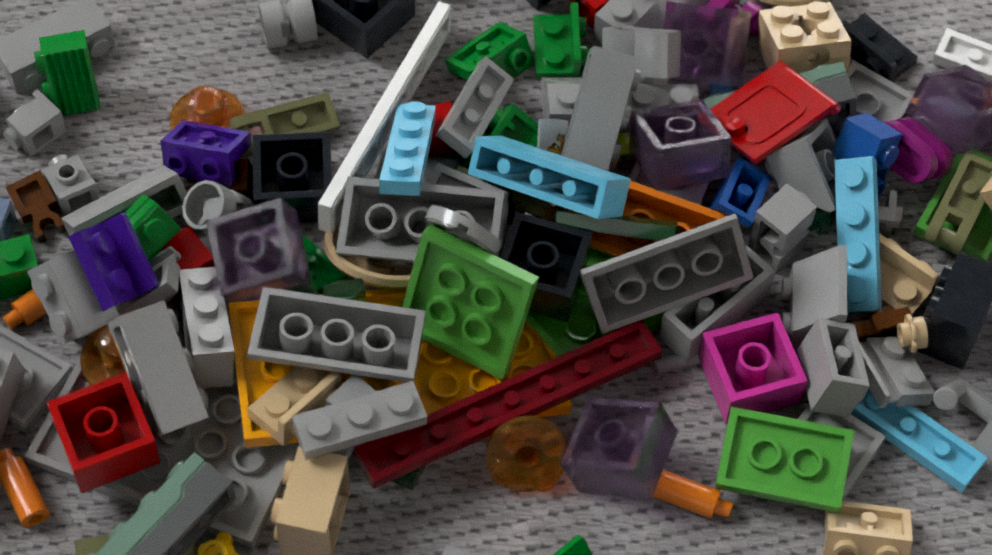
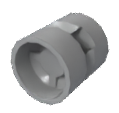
M280 0L258 2L267 49L287 46L289 40L292 39L297 44L318 41L312 0H288L287 3H282ZM286 19H289V24L280 23L284 22Z
M209 180L198 182L191 187L184 198L182 206L183 217L189 226L222 241L231 243L240 241L249 234L256 217L255 207L249 198Z

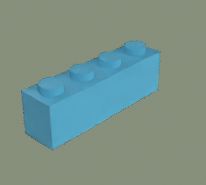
M477 136L468 171L469 175L596 219L622 217L631 181L630 178L504 136Z

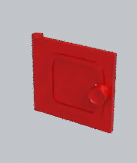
M778 61L706 111L700 118L701 121L756 165L827 114L837 115L841 110V105L783 61Z

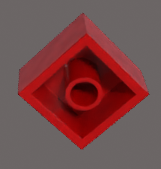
M127 372L47 402L55 428L81 494L161 463L154 437Z

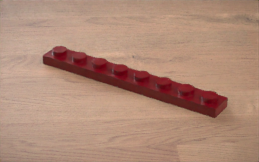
M642 320L634 322L428 414L426 425L363 443L355 447L354 456L372 488L375 489L660 359L662 349Z

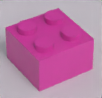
M778 313L702 333L698 358L725 424H728L731 407L768 413L801 403L808 380Z

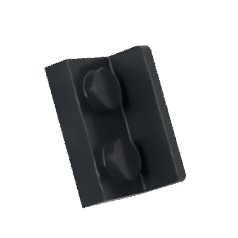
M863 13L852 23H848L846 20L841 21L851 39L850 57L857 63L891 82L916 64L918 56L867 14Z

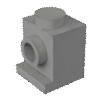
M38 89L32 93L34 100L25 106L17 108L11 116L6 118L9 128L3 131L5 139L13 149L18 150L22 148L30 157L66 132L61 111Z
M78 154L72 157L58 155L50 160L48 167L42 169L45 180L64 216L99 199L96 183L90 177Z

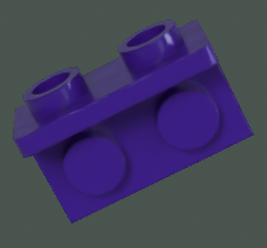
M182 120L160 141L163 165L178 173L179 177L198 181L209 180L224 186H231L236 181L234 162L252 146L251 133L248 131Z
M121 213L102 223L68 236L102 311L137 297L159 285L126 213Z

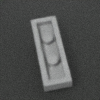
M485 56L476 65L436 136L466 159L473 152L476 137L484 134L514 78Z
M413 381L292 416V425L305 460L426 425L427 415Z

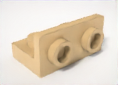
M879 233L882 307L893 306L894 309L909 306L913 317L933 294L940 276L928 263L916 259L904 251L896 241L885 238Z
M296 366L248 407V417L282 446H285L294 437H297L292 425V416L325 407L326 399L342 385V374L332 371L327 375L320 369Z
M842 501L840 513L824 511L825 542L822 555H910L913 544L910 509Z

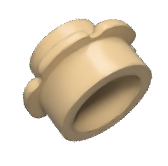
M906 314L904 323L897 324V337L900 346L907 347L911 353H916L917 349L927 348L928 331L922 316L912 317L911 314Z

